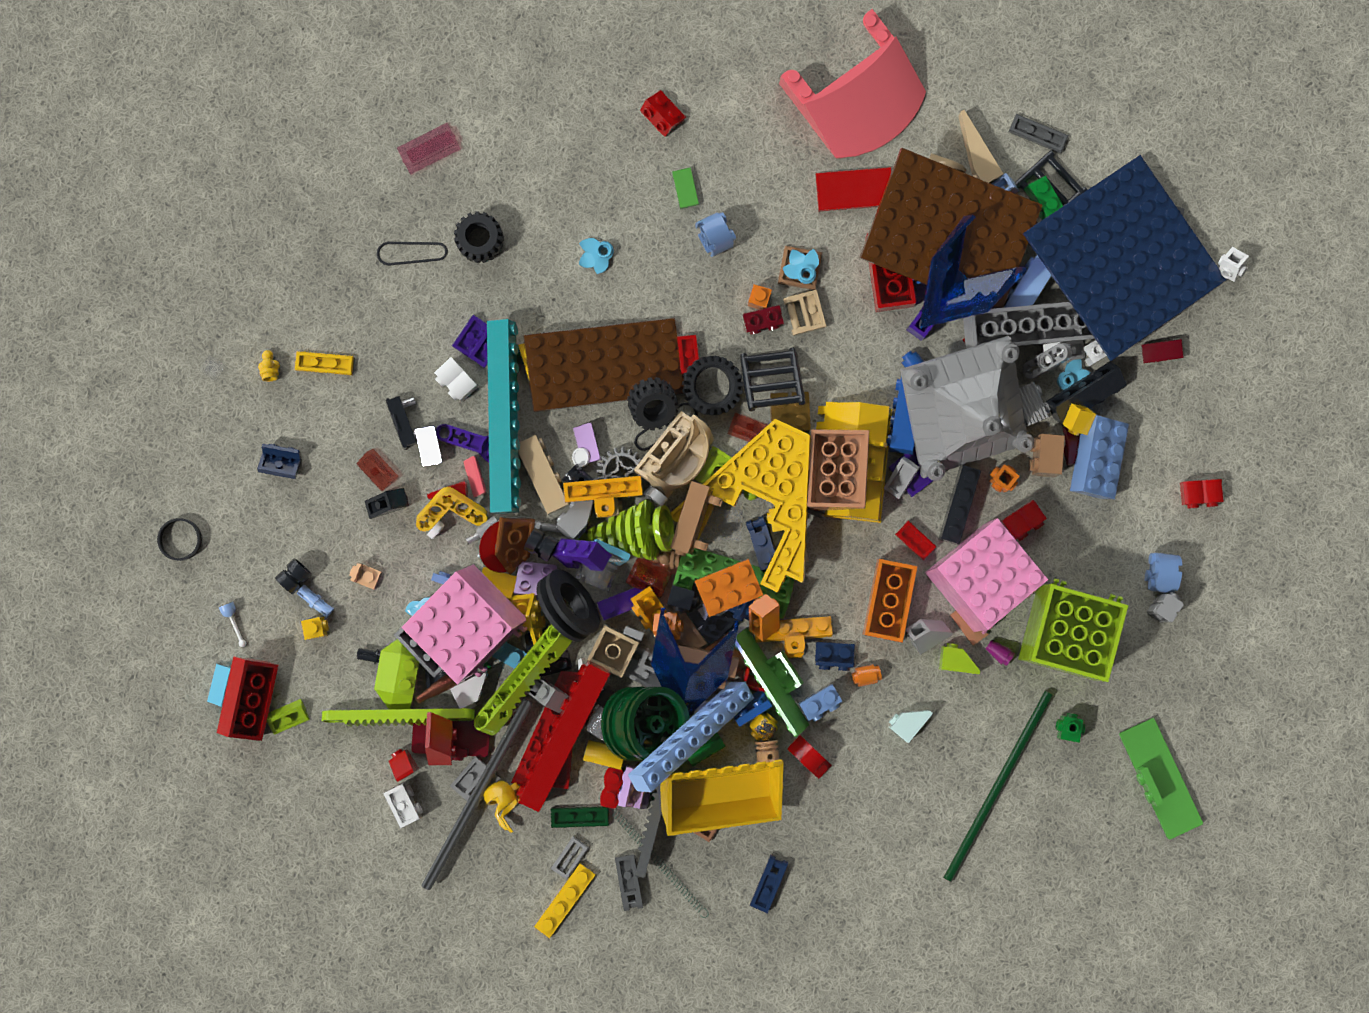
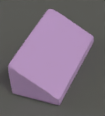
M592 423L573 428L578 448H585L590 454L589 463L600 461L601 458Z

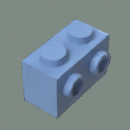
M830 684L798 704L807 720L810 721L812 719L815 722L823 717V712L827 710L832 712L839 708V703L842 700L833 684Z

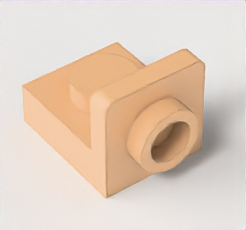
M357 563L351 569L350 581L375 590L382 572Z

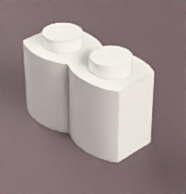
M452 357L434 372L437 375L435 380L442 387L446 385L449 388L448 394L455 401L457 399L461 402L464 401L478 388L477 384Z

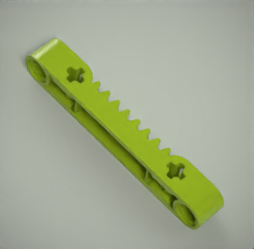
M551 624L477 714L474 720L475 728L489 735L497 734L511 717L512 709L516 708L515 703L521 702L519 698L526 696L524 692L531 690L529 686L536 684L534 680L540 679L539 674L545 673L544 668L550 667V663L559 659L572 640L563 636Z

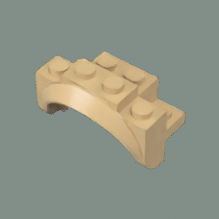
M680 411L635 467V473L650 482L653 488L669 498L675 489L691 482L702 470L708 457L709 446L715 440L710 428L694 414L690 417Z

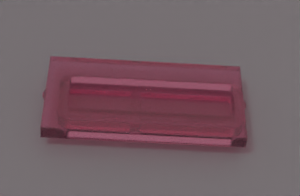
M448 123L397 147L410 175L461 150Z

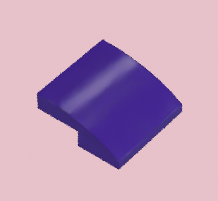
M472 315L451 346L484 368L488 363L487 324L475 315Z

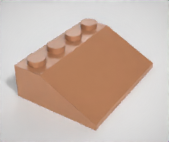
M811 430L807 494L808 508L811 510L864 509L866 507L869 430Z

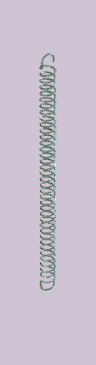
M616 808L615 813L617 812V808ZM609 812V813H611V812ZM618 812V815L620 814V812ZM614 813V814H615V813ZM614 814L612 816H614ZM617 815V816H618V815ZM620 815L622 817V815ZM616 816V817H617V816ZM615 817V819H617V818ZM620 817V818H621V817ZM623 817L625 819V817ZM620 818L617 820V822H619ZM623 819V820H624V819ZM623 820L621 821V823H620L619 825L622 824ZM625 820L627 822V820ZM626 822L624 823V825L626 824ZM628 823L627 827L629 826L630 823ZM624 825L622 827H624ZM631 825L630 829L632 828V825ZM626 827V828H627V827ZM626 828L624 830H626ZM633 828V831H634V828ZM629 829V830H630V829ZM629 830L627 831V833L629 832ZM632 831V832H633V831ZM635 831L637 833V831ZM632 832L629 834V836L632 834ZM635 833V834H636V833ZM635 834L632 836V838H634ZM637 834L639 836V834ZM638 836L636 837V839L638 838ZM641 836V838H642V836ZM640 838V839H641V838ZM636 839L634 841H636ZM639 839V841H640V839ZM639 841L637 842V844L639 843ZM641 843V844H642V843ZM641 844L639 846H641ZM652 850L654 852V850ZM653 852L651 853V855L653 854ZM655 853L654 857L656 856V853ZM650 855V857H651V855ZM657 856V859L659 858V856ZM653 857V858H654V857ZM653 858L651 860H653ZM660 858V861H661V858ZM656 859V860H657V859ZM656 860L654 861V863L656 862ZM659 861V862H660V861ZM662 861L664 863V861ZM659 862L657 863V865L659 864ZM662 863V864H663V863ZM662 864L660 865V867L662 866ZM664 864L666 866V864ZM656 865V866H657V865ZM664 866V868H665V866ZM659 867V868H660V867ZM667 867V870H668L669 867ZM658 868V869H659V868ZM663 868V869H664V868ZM663 869L661 871H663ZM670 869V872H671V869ZM666 870V871H667V870ZM665 871V872H666V871ZM665 872L663 874H665ZM669 872V873H670V872ZM672 872V875H673V872ZM668 873V874H669V873ZM668 874L666 875V877L668 876ZM672 875L669 877V879L672 877ZM674 875L676 877V875ZM675 877L673 878V880L675 879ZM676 878V882L678 881V878ZM668 879V880H669V879ZM673 880L671 882H673ZM679 880V881H680V880ZM680 881V882H681V881ZM675 882V883H676V882ZM679 882V884H680V882ZM675 883L673 885H675ZM681 883L682 886H683V883ZM678 884V885H679V884ZM678 885L676 886V888L678 887ZM681 886V887H682V886ZM684 886L686 888V886ZM681 887L678 889V891L681 889ZM684 888V889H685V888ZM684 889L682 890V892L684 891ZM686 889L688 891V889ZM687 891L685 892V894L687 893ZM681 892V893H682V892ZM690 892V893H691V892ZM690 893L688 894V896L690 895ZM685 894L683 896H685ZM691 894V898L693 897V894ZM687 896V897H688V896ZM687 897L685 899H687ZM694 897V900H695L696 897ZM690 898V899H691V898ZM690 899L688 900V902L690 901ZM693 900V901H694V900ZM696 900L698 902V900ZM693 901L690 903V905L693 903ZM697 902L694 904V906L697 904ZM700 904L698 905V907L700 906ZM701 905L703 907V905ZM693 906V907H694V906ZM697 907V908H698V907ZM701 907V909H702V907ZM697 908L695 910H697ZM703 908V909H705V910L707 911L706 908ZM700 909V910H701V909ZM700 910L698 911V913L700 912ZM707 911V912H708V911ZM708 913V915H709V913ZM700 915L702 918H706V917H703L702 915ZM708 915L706 917H708Z

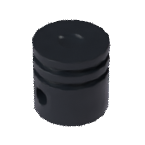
M578 464L573 466L562 478L563 482L566 481L565 483L594 480L588 473L582 471Z

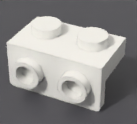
M403 783L383 793L400 828L422 818L421 813H423V810L418 802L415 803L412 797L414 792L410 785L407 786L406 783Z

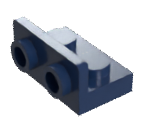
M816 642L815 665H818L819 669L830 670L831 666H836L840 671H850V667L855 665V644Z

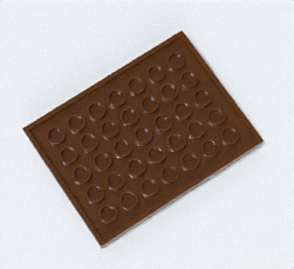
M900 148L859 258L983 308H1003L1028 244L1023 233L1036 224L1042 204L905 148Z

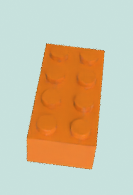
M877 559L862 635L903 643L917 566Z

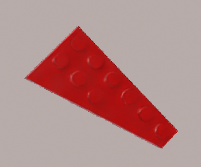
M561 671L555 686L569 696L572 682H577L579 678L578 672ZM547 707L544 708L511 783L524 785L527 780L525 778L526 772L529 767L533 768L536 762L534 757L538 750H542L544 746L542 743L547 733L550 734L553 727L551 724L556 715L559 716L560 713ZM573 747L552 786L553 788L569 789Z

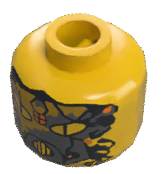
M761 713L750 723L752 730L750 734L758 741L760 739L768 741L778 730L776 725L778 722L769 713Z

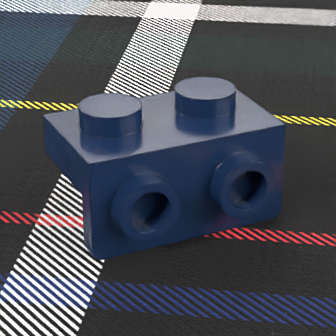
M262 444V455L257 467L258 473L296 479L302 460L300 451L293 447L285 448L275 444Z

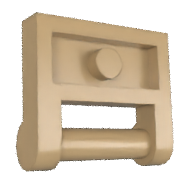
M817 290L783 299L784 305H787L793 327L791 330L793 336L826 327ZM798 301L806 325L800 327L794 305Z

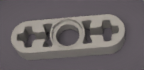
M1067 343L1057 344L1026 362L1023 366L1024 376L1029 379L1038 378L1069 360L1072 356L1071 346ZM1062 349L1065 350L1063 355L1056 357L1055 354L1060 353ZM1045 356H1049L1051 359L1049 366L1044 364ZM1033 366L1040 367L1033 370V373L1030 372Z
M650 486L643 493L661 507L668 500L661 492Z

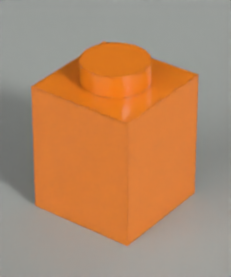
M754 284L747 306L759 310L767 308L772 289Z

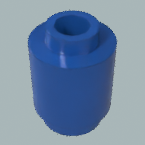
M910 350L902 357L904 361L901 363L906 368L925 361L917 351L913 353Z

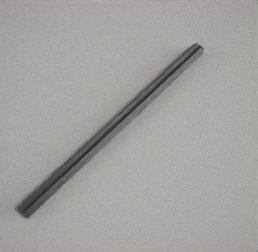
M524 699L520 704L421 885L424 889L431 890L532 707L533 703Z

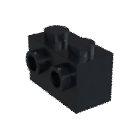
M672 585L667 604L675 606V611L685 613L686 610L690 611V607H695L698 596H694L695 591Z

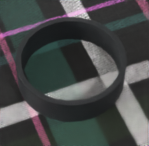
M175 518L167 521L160 528L157 543L164 556L172 560L184 561L197 554L202 544V535L198 526L192 521ZM177 521L189 523L197 534L195 549L191 554L183 558L170 556L162 544V536L165 529Z

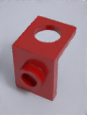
M746 665L743 682H746L748 688L753 691L765 692L762 685L756 681L754 675L749 674L750 668Z

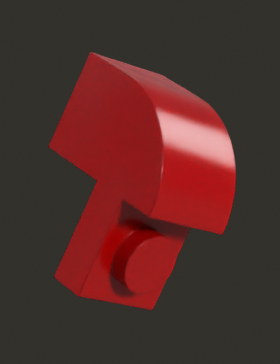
M801 735L787 748L818 779L832 766Z

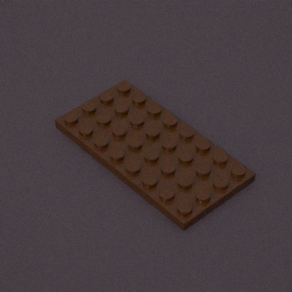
M675 318L523 336L533 412L627 401L628 396H630V390H634L633 386L635 384L639 385L643 379L647 381V378L652 377V380H655L657 377L661 381L663 379L667 381V384L672 386L675 395L684 394L682 392V389H684L682 381L684 379L680 371Z

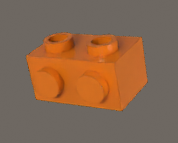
M767 594L757 598L749 606V631L762 642L780 629L779 603Z

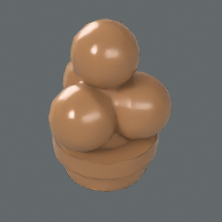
M675 550L669 552L661 551L656 560L650 561L654 564L659 562L660 567L664 570L669 568L675 569V567L678 568L681 555L675 554Z

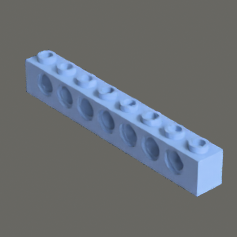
M730 682L634 768L628 776L636 791L652 792L753 700L754 697L746 682Z

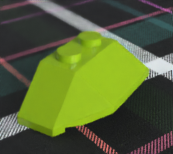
M398 639L381 650L374 690L388 709H410L419 661Z

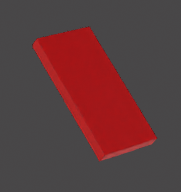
M891 167L815 173L818 212L879 207L891 175Z

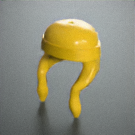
M498 781L485 790L484 800L487 805L498 804L495 817L500 827L513 833L505 816L518 804L516 791L519 786L517 783L509 785L506 781Z

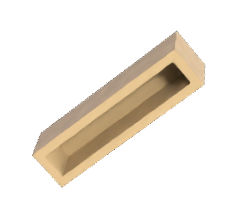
M534 435L520 442L518 453L547 514L550 515L569 506V503H565L564 490L562 491L560 483H562L558 472L554 474L552 469L554 463L550 455L546 456L543 449L546 446L542 438L538 439Z

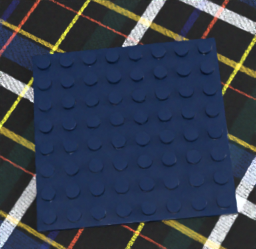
M1141 155L1023 233L1110 361L1227 280L1221 275L1218 266Z

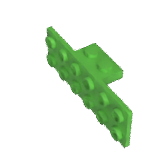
M745 628L732 638L733 645L736 650L740 651L744 657L745 664L755 674L756 681L764 688L766 697L773 702L777 714L785 721L788 731L794 737H797L809 726V723L789 692L798 688L804 682L784 651L767 659L758 643L755 642L749 629Z
M1148 719L1120 732L1121 741L1137 773V781L1143 786L1145 798L1149 804L1151 803L1167 839L1170 840L1203 825V821L1155 719Z

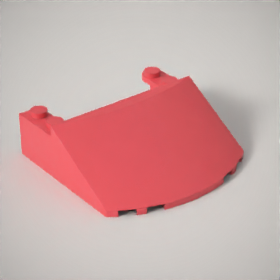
M873 9L864 15L863 25L880 48L815 95L796 70H788L780 76L779 85L835 158L860 156L892 141L915 117L926 94L925 88L897 37L890 33Z

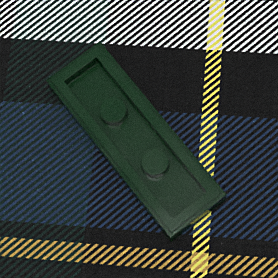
M608 807L550 809L551 828L609 826Z

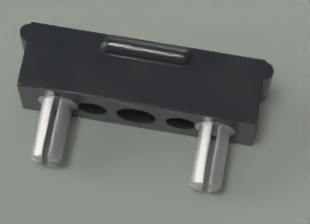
M400 396L392 399L387 398L386 405L401 446L404 450H407L408 447L416 445V434L412 432L404 408L415 404V399L410 398L401 401Z

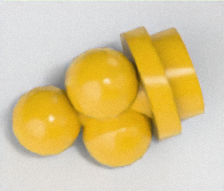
M270 350L262 353L263 361L258 366L260 376L265 382L276 381L279 375L280 364L278 361L272 360L274 355Z

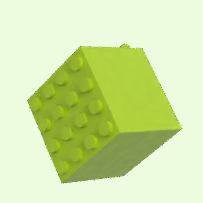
M1054 578L1052 584L1041 585L1036 590L1018 660L1094 681L1109 682L1128 605L1121 603L1123 597L1118 596L1115 602L1113 601L1116 598L1114 594H1110L1109 599H1104L1064 588L1067 582L1062 580L1060 586H1057L1059 579Z

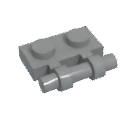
M638 646L635 653L641 655L639 661L634 658L631 659L624 676L646 687H661L666 674L660 672L662 666L670 669L672 664L666 663L664 656L661 655L660 657L650 652V649ZM646 659L657 663L655 669L644 664Z

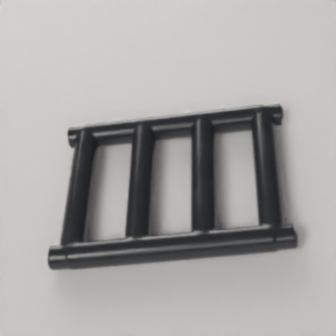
M1050 150L1014 183L1018 189L1021 187L1025 192L1024 189L1028 186L1027 181L1033 175L1038 179L1045 176L1040 169L1046 163H1049L1076 192L1068 200L1049 180L1061 204L1064 206L1088 189L1084 186L1081 187L1054 158L1055 154Z
M792 347L789 351L749 356L743 353L740 355L749 411H755V408L794 403H799V405L805 404L796 348ZM790 358L791 361L790 366L749 370V363ZM788 373H793L794 377L792 381L752 385L751 378ZM790 388L796 389L797 395L754 400L753 393Z

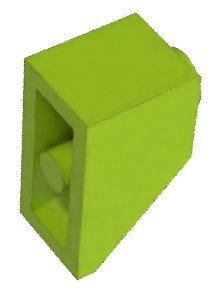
M947 643L946 647L941 646L940 670L980 674L979 668L964 649L958 648V644Z

